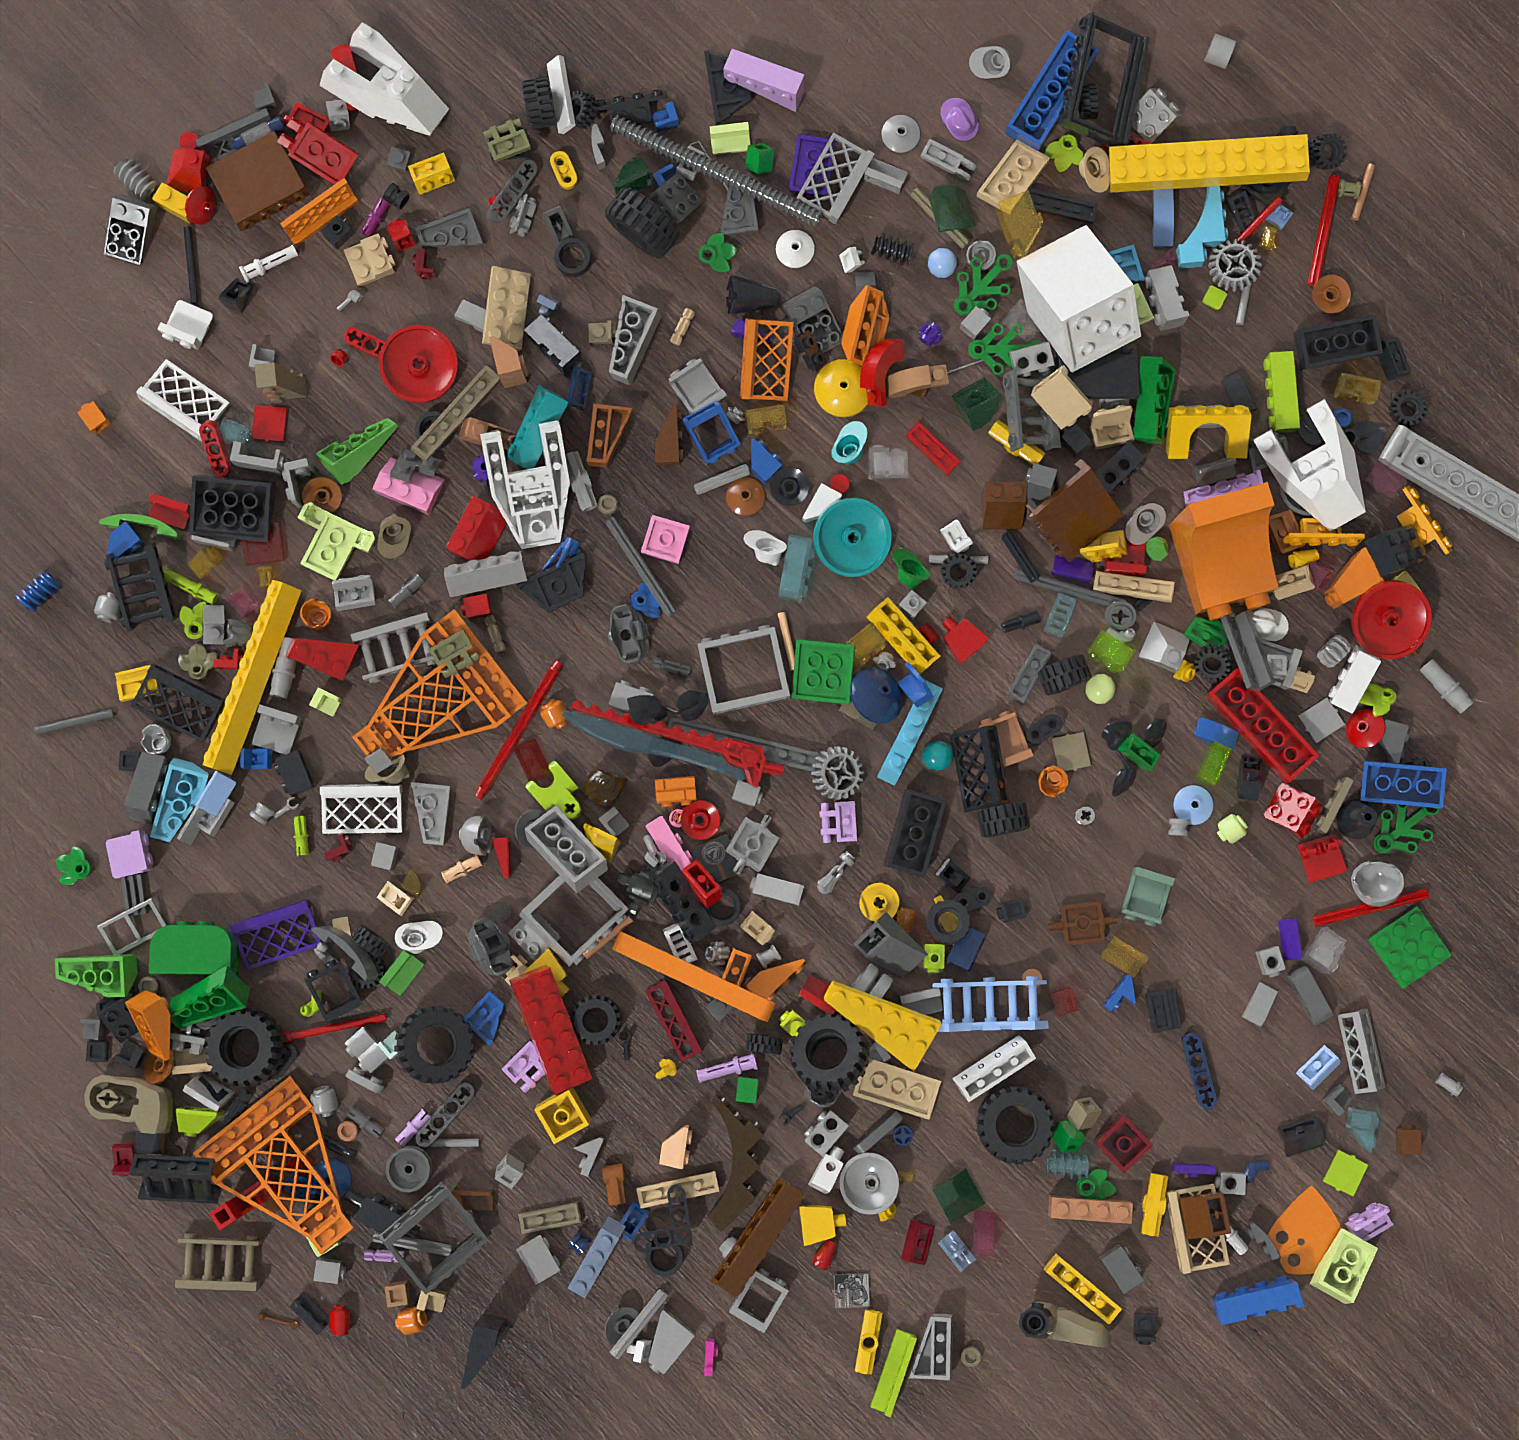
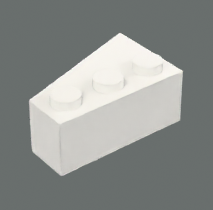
M1355 645L1345 668L1341 670L1338 676L1337 685L1332 687L1328 695L1332 704L1352 714L1381 663L1378 657L1371 655L1358 645Z

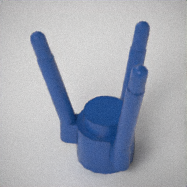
M566 537L565 541L561 542L559 548L544 565L542 571H545L560 552L562 555L556 564V568L560 567L566 556L572 557L574 555L575 557L581 553V550L578 549L580 543Z

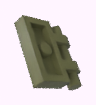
M519 118L513 121L510 119L498 127H489L490 130L483 132L485 139L494 138L493 141L487 144L495 163L531 149L524 129L515 130V128L522 126ZM510 131L509 135L499 137V134Z
M464 629L428 649L438 667L446 663L448 668L442 671L445 678L451 675L455 676L459 673V670L466 666L474 665V662L480 659L477 652L471 655L467 652L473 645ZM461 654L464 659L454 664L451 659Z

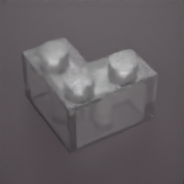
M874 445L872 448H869L867 456L868 479H899L908 477L907 451L897 448L891 449V452H889V448H884V445Z
M1322 927L1300 960L1320 974L1333 973L1339 966V956L1344 952L1346 948L1344 944L1347 940L1328 927Z

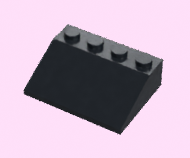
M1130 342L1074 372L1069 370L1068 377L1088 399H1139L1136 342ZM1056 352V370L1063 365L1069 370Z
M209 475L192 476L189 535L268 542L275 502L276 481Z
M482 1314L474 1325L461 1389H466L497 1346L500 1347L505 1337H507L509 1324H506L507 1318Z

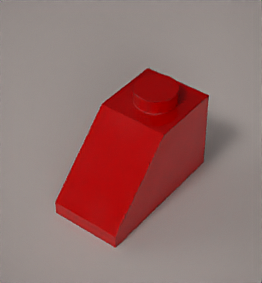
M404 219L394 220L387 226V230L399 253L416 245Z

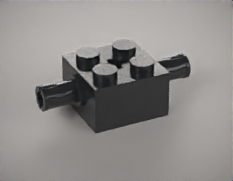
M350 1188L344 1197L345 1201L359 1207V1211L354 1219L379 1233L384 1232L407 1212L404 1210L405 1207L397 1202L390 1203L386 1200L387 1197L379 1192L364 1197ZM415 1225L406 1234L415 1239L421 1227Z

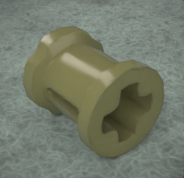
M1341 179L1339 181L1337 197L1350 196L1357 199L1360 194L1361 182L1350 183Z

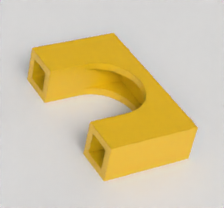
M1198 405L1195 407L1176 406L1175 408H1169L1166 439L1168 459H1188L1190 437L1196 428L1206 423H1217L1226 429L1224 452L1227 459L1247 458L1251 413L1248 407L1243 405H1236L1235 407H1225L1222 405L1205 407Z

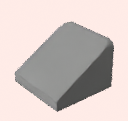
M383 747L365 757L366 762L376 774L393 764Z

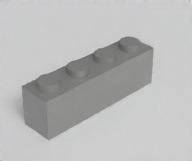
M521 551L508 552L501 556H490L478 561L471 560L459 565L452 564L444 568V578L450 597L527 581Z

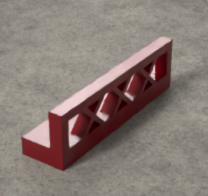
M667 980L646 990L645 992L680 1061L683 1062L703 1052ZM661 988L664 994L663 1002L655 1001L651 992ZM663 1006L672 1009L674 1013L672 1020L663 1018L661 1014ZM665 1021L670 1022L669 1028ZM672 1024L681 1027L683 1031L681 1038L672 1036L670 1032ZM674 1039L680 1040L679 1045H677ZM682 1041L689 1043L693 1052L684 1057L680 1051Z

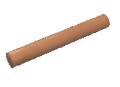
M1373 164L1367 165L1360 194L1351 217L1352 220L1358 221L1375 169Z
M628 915L619 925L617 924L613 927V931L606 938L602 936L597 940L599 944L591 952L587 950L583 953L585 958L588 959L614 938L619 931L633 922L631 917Z

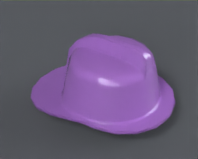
M951 98L943 103L940 115L952 136L961 141L972 139L978 131L979 123L969 104L961 98Z

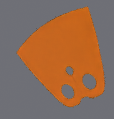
M1311 1185L1277 1219L1270 1229L1268 1236L1276 1250L1280 1253V1263L1287 1273L1296 1275L1313 1274L1342 1227L1329 1205ZM1279 1231H1285L1288 1234V1241L1284 1244H1280L1276 1240V1234ZM1300 1238L1305 1241L1302 1246L1298 1244V1239ZM1297 1254L1300 1257V1264L1295 1267L1289 1265V1255Z

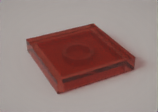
M279 521L271 522L268 542L242 540L244 565L285 561L281 523Z

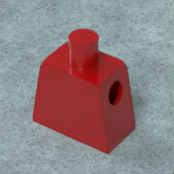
M949 616L942 622V625L948 630L943 640L959 666L989 640L984 633L966 619L957 624Z

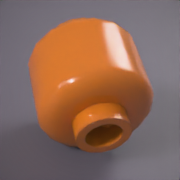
M553 698L541 706L540 715L549 728L557 727V729H560L568 723L566 719L570 713L561 700L555 701Z
M417 1306L401 1309L395 1320L397 1329L404 1335L421 1332L427 1324L425 1311L416 1309Z

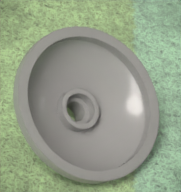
M876 1153L859 1154L850 1159L841 1172V1194L845 1202L857 1212L863 1214L883 1212L894 1203L899 1193L900 1181L898 1172L894 1165L882 1155ZM871 1179H874L876 1182L874 1187L869 1183Z

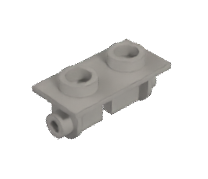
M528 194L520 197L515 204V209L517 210L509 223V227H511L510 234L516 231L522 237L528 234L531 220L526 219L525 216L532 218L537 205L534 198L529 197L527 199Z

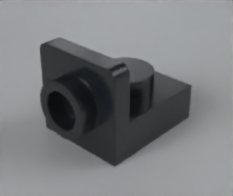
M1134 1313L1133 1338L1138 1341V1344L1151 1345V1342H1156L1155 1314Z

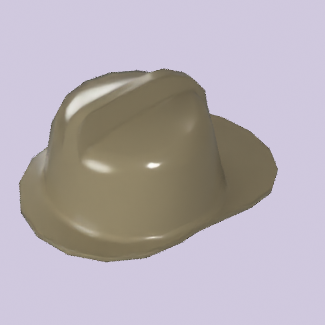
M394 513L382 520L377 549L383 557L391 559L404 553L411 532V525L408 520L398 517Z
M403 754L392 756L390 759L393 764L377 774L368 766L365 771L366 780L370 782L384 781L387 784L396 785L403 779L409 778L410 773L405 764V756Z

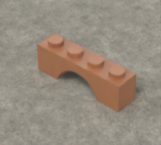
M1049 1195L1048 1216L1050 1218L1132 1224L1133 1203L1130 1201L1111 1199L1091 1200Z

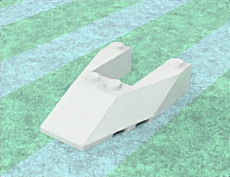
M362 22L352 35L349 45L350 49L379 67L380 70L371 81H368L333 59L323 71L320 86L369 117L374 118L377 116L386 119L388 123L395 124L396 122L407 126V129L430 136L447 114L449 108L379 32Z
M1323 399L1309 407L1307 412L1326 444L1291 463L1272 429L1258 436L1253 441L1282 489L1323 526L1332 531L1365 513L1366 510L1354 449L1328 403Z
M558 421L539 424L546 466L509 473L507 472L500 431L480 434L492 498L521 549L559 543L561 541L570 481L561 428Z

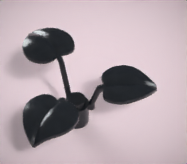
M1299 414L1300 428L1297 431L1300 438L1308 445H1319L1323 438L1310 415ZM1361 422L1355 424L1351 430L1344 431L1352 446L1355 444L1356 448L1363 453H1372L1379 448L1387 429L1374 423Z
M689 690L682 693L677 700L678 710L670 708L668 705L663 706L661 701L655 696L638 695L629 697L627 702L630 717L635 724L646 725L653 718L656 723L663 720L667 715V711L676 714L681 713V718L684 721H692L700 717L706 709L708 693L698 690ZM665 737L653 738L647 748L650 763L654 767H661L671 761L677 754L678 744L675 740Z
M1156 719L1151 722L1145 731V737L1141 739L1152 748L1158 745L1166 731V720ZM1129 721L1108 723L1101 735L1102 739L1107 741L1108 748L1114 750L1125 765V769H1121L1115 778L1112 790L1113 797L1127 791L1132 786L1136 777V770L1130 768L1128 762L1117 750L1126 738L1130 736L1132 723Z

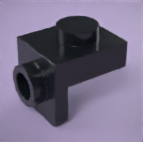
M1022 898L998 903L999 908H996L998 919H1002L1003 923L1027 917Z

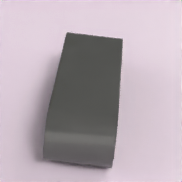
M1305 965L1287 975L1293 990L1314 1026L1333 1017L1327 1001Z

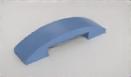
M1173 189L1151 190L1153 191V247H1172L1174 233Z

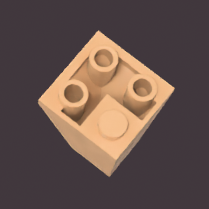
M689 1125L683 1126L662 1143L659 1164L683 1169L684 1164L688 1165L690 1151L686 1150L687 1144L691 1143L693 1132L689 1130Z

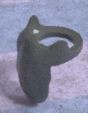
M225 619L228 624L224 633L223 644L226 647H232L236 642L247 644L253 633V625L234 619Z

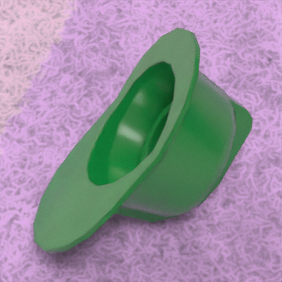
M896 549L892 553L893 560L898 566L897 576L899 581L907 585L911 590H915L923 580L930 578V572L912 552L905 549Z

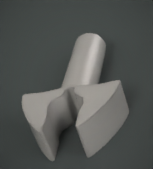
M644 836L643 839L649 850L644 857L645 860L653 867L658 862L662 866L666 861V852H658L651 836Z

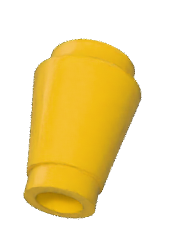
M1316 549L1295 551L1288 556L1289 565L1293 570L1319 560V553Z

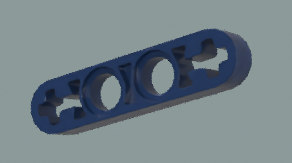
M1187 1033L1182 1038V1046L1197 1102L1201 1108L1210 1110L1216 1106L1217 1097L1203 1045L1197 1034ZM1190 1036L1192 1039H1196V1042L1193 1044L1194 1049H1199L1200 1052L1189 1054L1188 1051H1193L1191 1045L1186 1043V1041H1189ZM1196 1055L1202 1059V1064L1199 1067H1194L1191 1063L1192 1058ZM1200 1075H1204L1207 1078V1084L1203 1087H1200L1196 1081ZM1210 1088V1091H1206L1207 1096L1212 1098L1209 1106L1206 1103H1202L1205 1095L1203 1092L1199 1093V1090Z

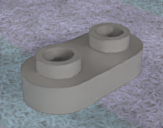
M354 1067V1069L349 1068L345 1075L347 1078L375 1093H382L385 1087L382 1085V1080L374 1076L371 1078L365 1076V1072L358 1067Z

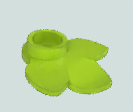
M1069 134L1063 135L1059 141L1050 143L1044 154L1050 157V159H1054L1055 167L1059 172L1066 171L1071 163L1079 165L1083 158V152L1077 147L1076 138ZM1064 143H1070L1071 147H1065Z
M206 602L197 604L192 610L183 606L180 611V621L185 625V634L191 639H198L203 635V605H207ZM197 626L198 632L192 633L190 628Z
M1369 683L1359 703L1373 706V715L1375 717L1382 716L1389 712L1390 705L1396 701L1397 695L1390 688H1382L1377 684Z

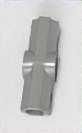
M578 451L567 453L565 457L569 481L573 492L577 496L582 512L593 510L598 505L591 489L592 485L587 471L584 470Z

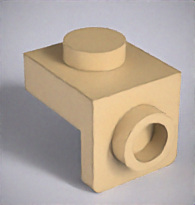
M753 911L740 925L743 930L761 945L768 942L775 932L770 925Z

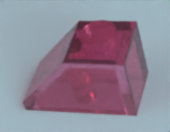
M974 1210L970 1251L972 1254L993 1256L994 1212Z

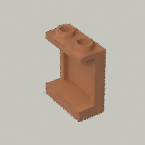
M1010 710L999 714L1000 718L992 720L990 717L981 721V725L977 727L996 725L1004 768L1033 757L1031 748H1028L1017 720L1016 712L1011 713Z

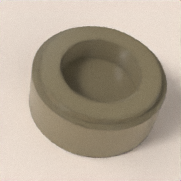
M603 495L598 500V508L601 513L611 515L617 510V500L612 495Z
M152 976L142 978L138 984L140 993L144 990L157 993L160 988L159 981Z
M966 1346L961 1351V1360L964 1365L975 1367L981 1361V1353L975 1346Z

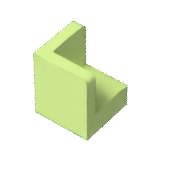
M317 688L309 705L333 717L342 699L321 688Z

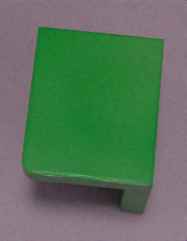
M764 143L748 145L745 167L756 174L771 172L775 149Z
M738 1076L736 1101L756 1103L758 1079Z
M1070 1120L1058 1121L1053 1129L1055 1133L1052 1139L1062 1153L1077 1152L1086 1138L1082 1131H1078Z

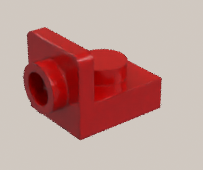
M234 648L233 660L230 656H220V659H214L213 667L217 670H239V663L244 653L239 648Z

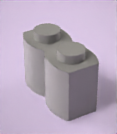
M362 1027L345 1042L347 1046L345 1048L351 1057L356 1056L360 1061L358 1065L364 1072L369 1071L373 1073L389 1059L377 1045L379 1043L378 1040L366 1027Z

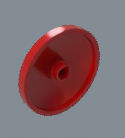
M411 325L397 330L386 340L379 356V370L384 384L396 397L410 403H428L442 397L451 388L457 376L458 360L452 343L443 333L429 326Z
M1399 580L1383 581L1370 587L1358 599L1352 613V631L1359 645L1371 655L1382 659H1397L1409 655L1424 642L1431 627L1432 612L1427 598L1415 586Z

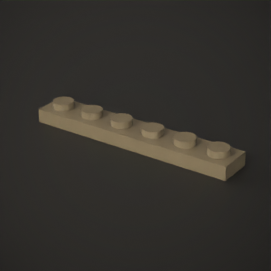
M486 365L414 443L411 450L427 462L500 381L499 375Z

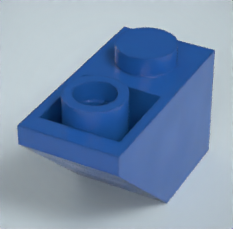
M753 438L751 440L752 473L766 485L773 475L782 469V460L774 453L771 455L766 450L768 447L761 440L756 441Z
M125 521L110 533L107 554L113 552L115 559L128 556L131 553L135 554L142 548L141 545L145 542L134 528Z

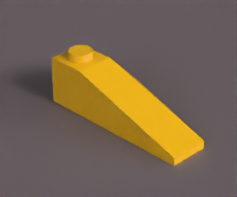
M585 823L583 828L587 839L606 858V862L611 863L621 841Z

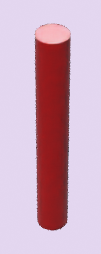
M1277 196L1237 238L1239 244H1241L1242 240L1246 241L1283 202L1280 197Z

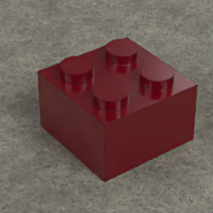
M1123 1114L1093 1141L1123 1173L1153 1146Z

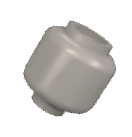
M107 592V595H100L94 609L97 619L108 623L119 619L121 608L116 594Z
M321 1086L315 1088L310 1095V1102L316 1114H321L322 1117L333 1115V1111L338 1107V1100L334 1089L329 1088V1086Z

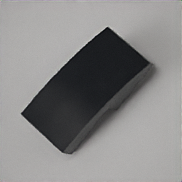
M1239 373L1221 381L1232 407L1243 405L1249 408L1250 413L1257 410Z

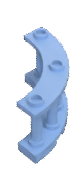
M1038 976L1026 977V981H995V977L983 978V982L953 983V979H941V983H933V987H943L944 1019H942L938 1032L1049 1029L1048 1021H1040L1037 1009V985L1047 984V980H1038ZM1008 985L1009 1017H1007V1021H997V1018L994 1016L993 986ZM1016 985L1029 986L1030 1017H1028V1021H1020L1019 1017H1017ZM971 986H985L987 1017L985 1022H974V1018H972ZM951 987H963L964 1018H962L960 1023H954V1019H952Z

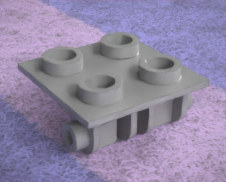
M535 911L531 915L556 941L560 939L559 933L551 927V924L547 923L546 919L544 920L539 911ZM523 919L509 932V935L534 962L550 948Z

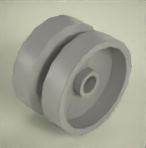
M870 963L864 972L860 973L851 987L882 998L894 979L887 974H883L875 982L874 980L879 973V969Z

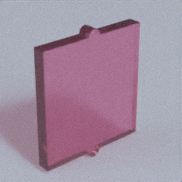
M1378 460L1364 482L1375 488L1376 492H1381L1392 499L1405 477Z

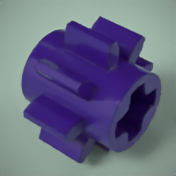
M930 322L929 325L924 323L918 332L921 334L919 339L929 347L932 344L937 346L942 339L940 334L942 329L933 322Z

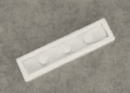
M558 55L547 63L558 133L565 134L575 126V119L564 56Z

